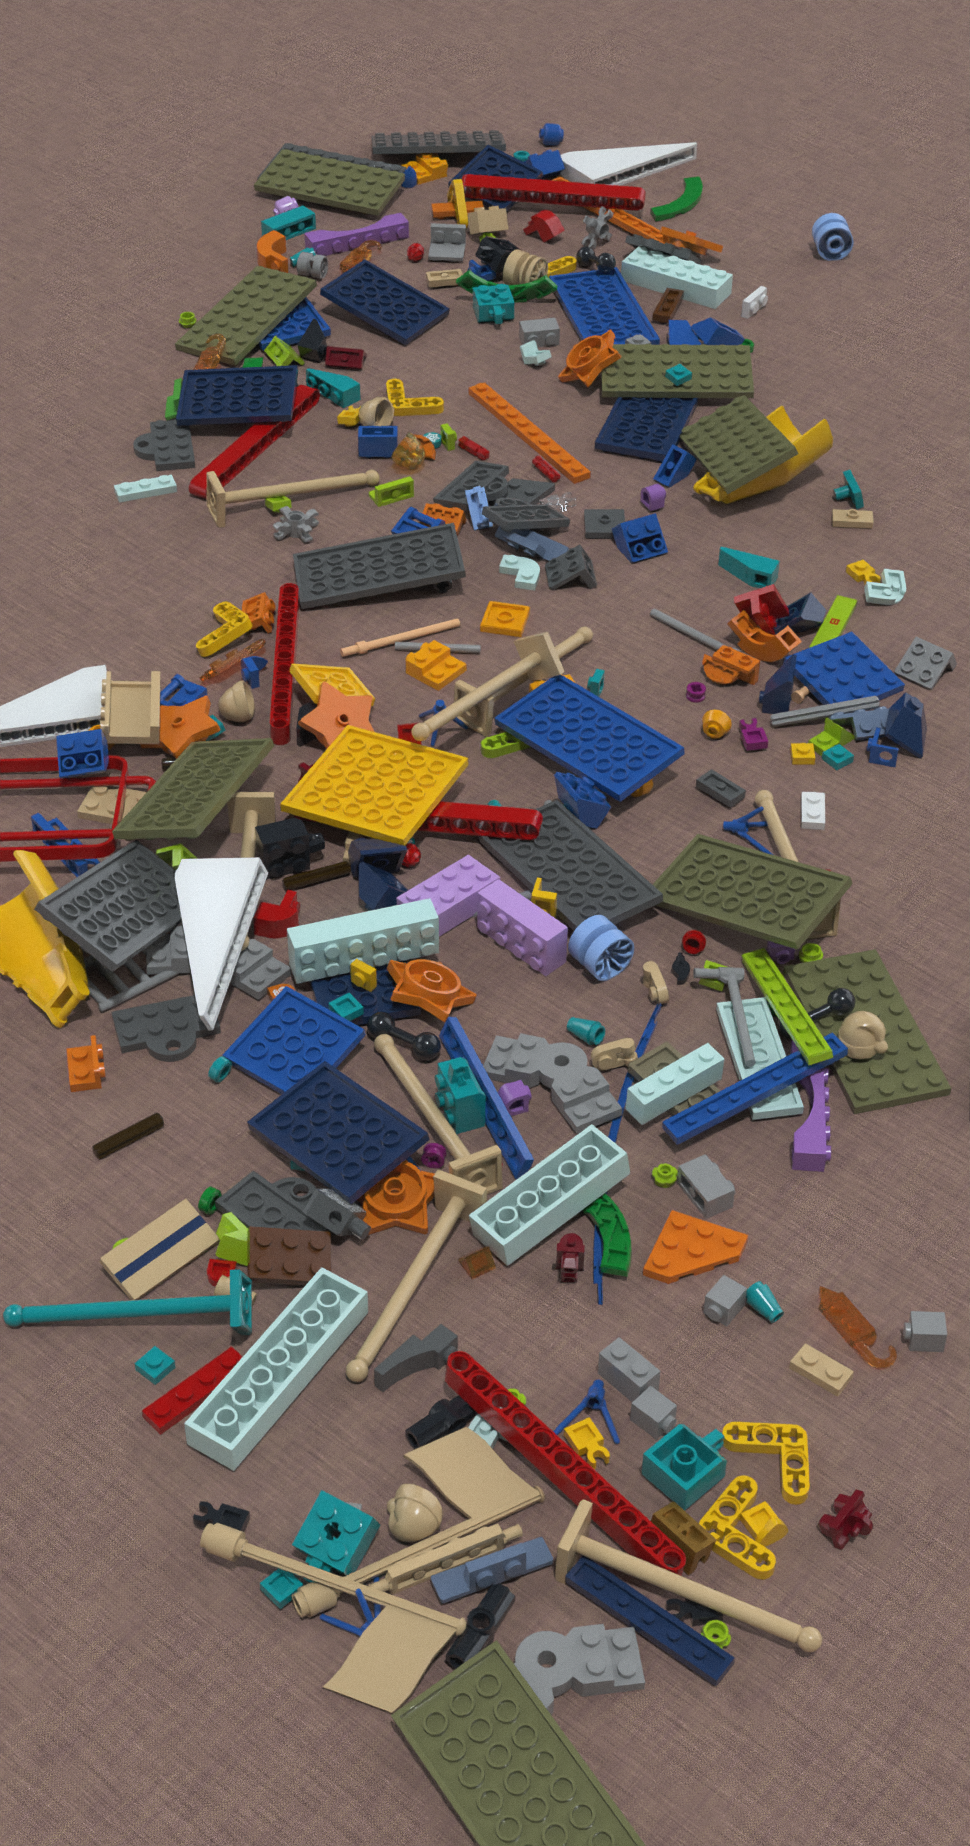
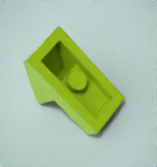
M826 718L824 731L808 740V743H813L814 752L822 756V752L837 744L844 746L854 740L855 736Z
M232 1212L222 1215L216 1232L220 1242L215 1255L219 1258L237 1261L239 1264L248 1266V1228Z

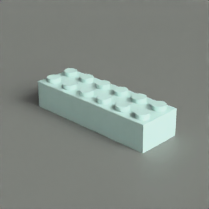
M637 247L622 261L621 275L625 282L663 294L666 288L684 290L683 300L716 309L732 292L733 274L726 273L724 270L710 268L707 265H699L693 261L679 259L677 256H669L660 251H652L646 247Z
M431 899L287 928L289 965L296 984L351 972L350 964L356 958L371 967L388 964L389 960L400 962L439 953V917Z
M591 1124L469 1214L473 1235L507 1266L628 1176L630 1168L627 1152Z

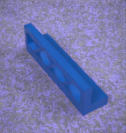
M40 813L31 816L33 831H56L53 828L55 825L59 830H68L58 818L47 822ZM69 839L71 841L70 844L66 840H41L46 846L83 845L78 839ZM97 859L60 860L76 877L88 871L87 864L96 866L100 863Z

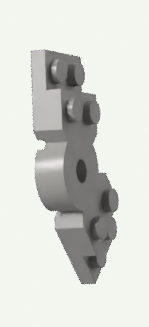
M183 926L174 927L170 930V934L163 935L146 947L147 975L159 974L164 971L191 973ZM249 939L248 947L240 952L230 983L259 1000L267 994L268 987L278 985L291 976V968L273 957V949L255 939Z
M520 1033L518 1040L496 1035L483 1065L489 1078L504 1083L522 1080L524 1086L528 1085L529 1088L538 1085L540 1081L543 1085L551 1088L553 1103L576 1134L582 1132L591 1124L597 1126L622 1115V1107L609 1092V1083L597 1068L587 1066V1056L580 1047L564 1042L549 1045L545 1038Z
M604 1624L573 1627L566 1637L552 1631H540L526 1637L516 1651L514 1665L551 1715L553 1713L554 1697L565 1693L571 1687L573 1691L582 1697L645 1689V1679L634 1627L605 1630ZM542 1664H550V1665H552V1667L545 1668V1667H542L541 1665H542Z

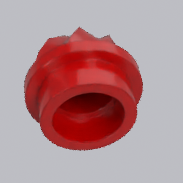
M418 243L411 244L407 249L408 258L416 262L422 259L424 256L423 246Z
M407 843L405 845L407 852L402 865L409 868L416 866V863L421 858V852L416 845Z
M690 930L684 934L682 944L685 951L690 954H697L704 950L706 938L701 931Z

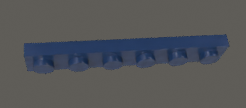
M582 1556L565 1576V1582L629 1627H634L636 1632L714 1686L720 1683L734 1665L735 1657L590 1558Z

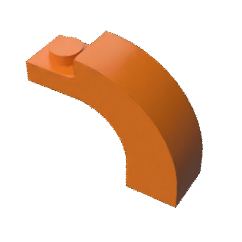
M273 230L258 240L257 259L259 266L288 273V258L281 255L286 252V236Z
M744 610L727 623L740 638L737 645L744 652L761 661L773 662L780 660L802 642L789 626L776 635L762 631Z

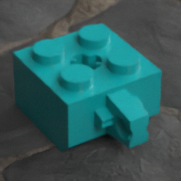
M497 284L496 286L481 285L473 287V309L478 323L494 321L495 324H503V320H514L515 302L509 285Z
M458 1057L438 1063V1074L435 1075L438 1092L435 1093V1100L438 1107L443 1108L444 1117L455 1133L460 1134L485 1127L486 1096L469 1067L467 1059Z
M678 1424L643 1453L641 1474L685 1511L725 1477L727 1460L718 1452L724 1444V1435L717 1429H714L702 1438L686 1425Z
M321 1490L292 1546L308 1555L305 1562L310 1566L330 1573L334 1569L347 1576L357 1570L381 1524L374 1517ZM339 1530L341 1532L338 1538L332 1537L335 1531L338 1532ZM303 1578V1580H305L308 1583L313 1582L312 1580Z

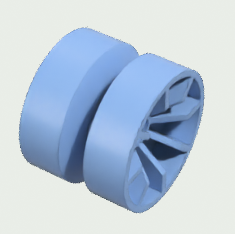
M828 213L815 221L812 227V237L820 256L829 261L840 260L846 257L852 250L854 241L845 218L836 213Z
M594 915L583 921L575 929L569 940L568 951L596 979L607 981L619 975L630 963L634 954V943L605 916Z

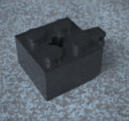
M486 236L481 240L475 256L481 260V263L489 265L493 272L500 274L503 272L504 265L511 252L521 249L509 240Z
M297 818L255 827L257 858L261 859L268 872L266 880L310 870V854L325 849V841L322 834H308L303 821Z

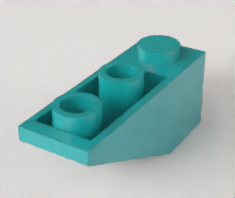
M310 368L306 369L307 386L318 389L322 396L340 407L345 408L361 400L360 383L350 377Z
M720 547L718 562L720 567L752 587L763 588L775 584L778 578L779 560Z

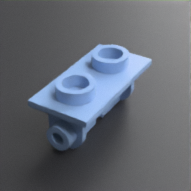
M477 486L471 490H466L465 495L473 529L493 527V523L482 515L483 507L488 506L484 487Z

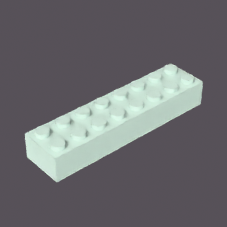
M321 1267L184 1423L187 1444L234 1471L368 1314V1292Z

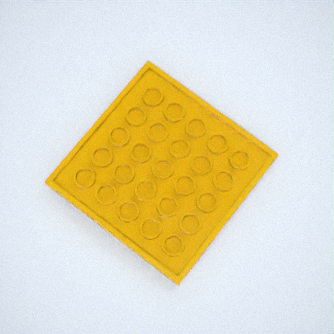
M347 725L280 803L281 811L405 846L469 765L468 758Z

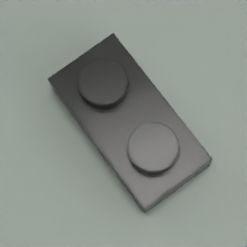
M712 769L696 780V787L728 807H732L745 798V789Z

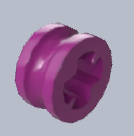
M700 682L688 684L687 700L694 703L702 702L705 699L706 686Z
M428 1143L423 1149L421 1161L429 1168H440L445 1163L447 1150L438 1143Z

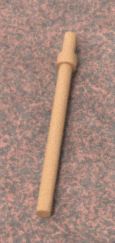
M457 618L368 642H356L353 646L340 649L342 657L353 654L368 653V650L395 644V642H403L460 627V621Z

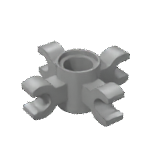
M602 206L599 209L597 219L585 216L583 223L586 224V231L589 233L582 240V244L585 247L591 242L589 247L594 250L598 238H605L607 241H610L612 234L609 232V225L606 222L613 217L611 210H608L607 214H605L606 209Z
M288 506L280 508V512L284 515L280 517L283 523L277 522L273 524V527L278 531L273 535L278 540L283 539L287 534L293 538L301 537L305 543L313 540L309 535V532L312 531L310 526L319 524V521L313 518L319 515L315 509H310L304 514L301 511H291Z

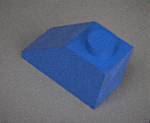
M672 444L653 479L670 488L689 475L697 458Z

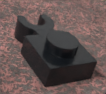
M205 1501L199 1503V1510L207 1514L204 1516L193 1515V1524L197 1527L204 1528L209 1523L214 1525L220 1523L244 1532L250 1520V1511L221 1503L219 1510H217L209 1502Z
M676 1598L666 1601V1611H678V1614L672 1615L682 1622L690 1619L692 1627L706 1625L712 1620L723 1621L722 1613L685 1598L684 1602Z

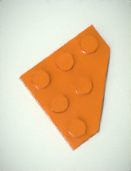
M671 1210L643 1268V1276L670 1284L679 1281V1277L691 1273L695 1276L714 1270V1266L727 1262L730 1265L739 1262L748 1242V1235Z

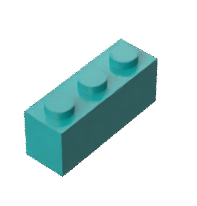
M300 206L262 220V236L275 230L286 236V240L315 230V213L305 206Z

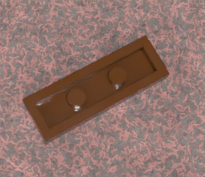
M666 288L653 312L652 320L660 323H669V320H672L684 298V290Z

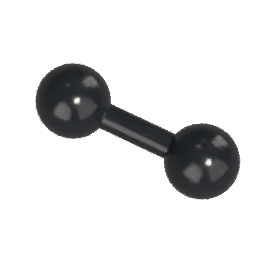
M582 247L576 254V260L579 265L589 267L596 263L598 270L602 273H609L616 266L615 257L610 253H602L596 256L592 248Z
M836 988L828 995L827 1004L808 1012V1015L812 1021L831 1012L838 1016L848 1015L855 1007V996L846 988ZM780 1021L781 1033L786 1038L792 1039Z
M376 1012L368 1019L367 1030L375 1039L381 1034L393 1036L412 1045L414 1054L419 1059L425 1061L434 1059L440 1052V1040L431 1032H422L417 1036L395 1027L393 1017L386 1012Z

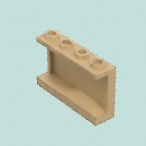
M107 671L106 679H102L103 693H101V706H105L101 707V720L105 721H100V729L105 734L107 743L159 744L160 671H151V682L112 681L111 671Z

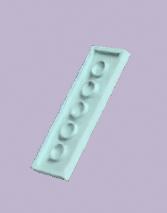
M765 997L742 1000L756 1061L755 1065L751 1067L745 1064L732 1001L717 1003V1014L739 1081L786 1057ZM796 1083L748 1108L752 1120L803 1114L804 1106Z

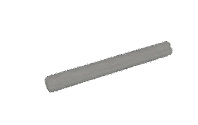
M877 696L772 714L771 724L773 727L827 718L836 712L847 714L859 709L871 710L879 707V699Z

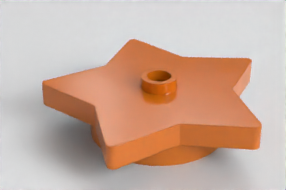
M661 226L659 232L669 236L667 243L690 249L699 254L706 255L708 249L721 253L723 249L722 245L696 237L697 233L686 231L685 234Z
M609 330L601 336L587 337L578 344H575L567 356V366L558 375L560 381L568 382L579 379L589 387L602 369L619 360L622 356L613 348L615 339L613 331Z
M324 681L319 688L317 707L301 718L298 725L315 734L316 738L327 750L347 725L375 732L368 720L373 697L371 695L346 696Z
M203 696L183 706L160 705L159 744H140L141 748H162L163 751L177 759L191 742L206 741L208 736L219 732L220 727L218 723L208 716L211 705L208 696Z
M416 959L403 963L389 960L387 970L397 984L393 990L391 1001L422 1007L443 1022H446L453 1007L473 1004L477 994L463 987L457 974L441 962Z
M405 1160L357 1200L367 1212L363 1221L371 1226L368 1235L394 1226L421 1234H428L427 1205L435 1197L433 1179L435 1174L420 1171L418 1167Z

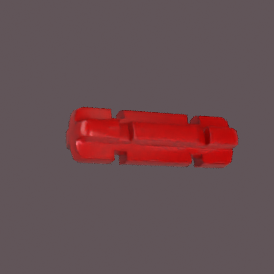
M465 436L459 438V447L481 460H486L490 457L488 449Z
M536 456L532 460L534 466L549 480L555 483L560 479V474L543 460L541 456Z

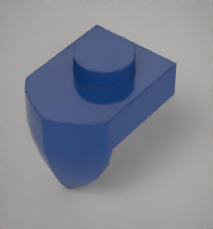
M409 166L404 172L405 180L401 185L404 188H412L417 184L416 172Z
M251 656L241 659V675L243 680L248 682L251 689L260 687L259 671L268 663V660L262 657Z

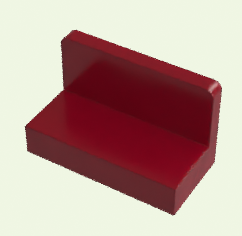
M327 346L325 365L328 367L362 370L363 361L366 359L367 354L363 349Z

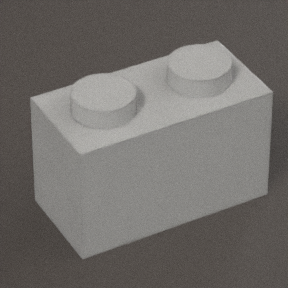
M555 318L519 321V338L522 345L535 340L537 347L559 345L560 328Z
M706 1154L679 1165L677 1184L705 1219L733 1207L734 1185L730 1180H726L720 1172L718 1165L715 1162L712 1163Z
M620 1337L599 1353L598 1374L631 1402L639 1397L649 1386H652L659 1392L660 1370Z

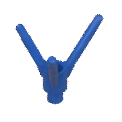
M437 700L433 709L419 714V717L423 718L431 714L434 716L446 708L444 701ZM457 717L453 719L459 726L468 729V726ZM438 729L432 733L431 746H435Z
M762 806L741 818L724 821L723 829L725 831L738 833L739 836L745 838L761 852L772 854L747 834L750 827L768 826L766 821L748 822L750 818L764 810Z
M602 1380L593 1381V1385L588 1389L587 1396L553 1431L556 1435L562 1432L585 1407L602 1411L614 1443H620L604 1399L605 1389Z
M379 1577L373 1579L374 1583L380 1581ZM356 1589L355 1593L367 1620L361 1628L325 1614H321L320 1619L360 1637L365 1629L381 1613V1605L374 1603L373 1618L361 1589Z

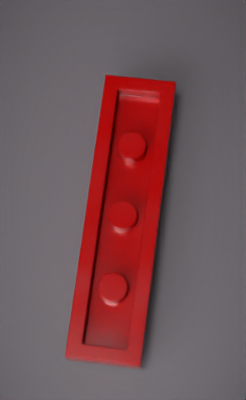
M231 1346L143 1409L142 1417L160 1435L196 1410L243 1356Z

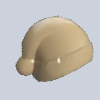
M376 397L360 407L359 420L363 426H390L393 421L394 407L386 397Z
M243 680L227 689L218 701L219 711L225 719L235 722H246L254 715V698L249 686Z
M856 1011L847 1016L842 1022L838 1032V1039L848 1048L847 1056L855 1059H868L877 1053H886L888 1050V1044L885 1041L886 1028L877 1015L867 1011Z
M400 1485L396 1491L395 1498L390 1499L387 1503V1509L390 1513L388 1521L389 1530L401 1541L418 1542L432 1535L441 1525V1504L430 1491L418 1485Z

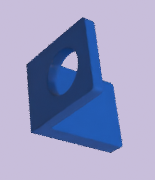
M876 727L874 738H869L867 751H870L869 763L896 767L898 748L879 745L881 728ZM889 752L892 755V759L884 760L880 757V753Z

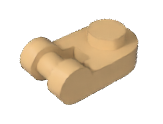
M652 961L646 962L643 965V985L649 988L652 1002L656 1001L658 1005L660 1003H668V990L658 965Z
M624 1038L597 1046L591 1052L593 1066L602 1071L623 1065L628 1066L629 1063L638 1059L634 1040Z

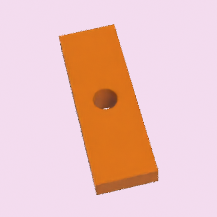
M482 201L466 202L467 216L468 213L474 212V208L483 207ZM454 202L431 204L434 218H456Z

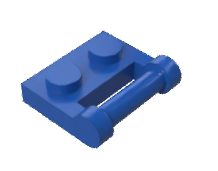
M409 507L391 532L393 535L429 528L413 521L414 519L431 527L444 525L445 521L439 518L434 519L418 512L414 507Z
M176 674L171 679V683L160 692V705H186L206 696L207 688L189 682L181 675ZM176 689H180L169 701H165Z

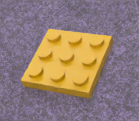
M291 664L290 673L316 704L318 703L320 685L325 681L346 696L371 695L373 697L371 706L374 705V696L350 668Z

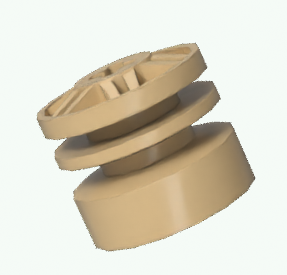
M514 250L504 265V284H525L535 281L544 275L547 276V260L537 255H530L522 250Z

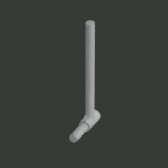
M694 968V978L718 979V981L728 983L745 1064L749 1067L754 1066L756 1061L738 984L744 980V968Z

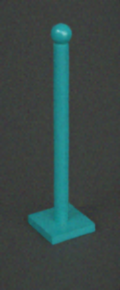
M240 1269L230 1270V1295L25 1306L24 1308L20 1305L12 1304L4 1310L3 1319L7 1325L17 1327L23 1322L41 1323L230 1312V1327L240 1335H251L252 1280Z

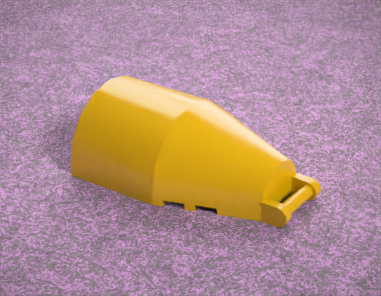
M780 406L766 418L796 447L798 455L729 494L707 472L704 477L694 484V492L709 495L716 501L729 504L784 486L833 447V436L827 420H821L805 434L801 435L792 424L784 406Z
M15 850L13 855L31 883L18 896L0 905V973L8 975L14 981L13 984L17 988L25 990L28 993L27 997L46 1012L53 1025L61 1028L65 1025L67 1017L79 1002L85 1000L90 994L82 948L34 910L39 901L59 888L36 853Z

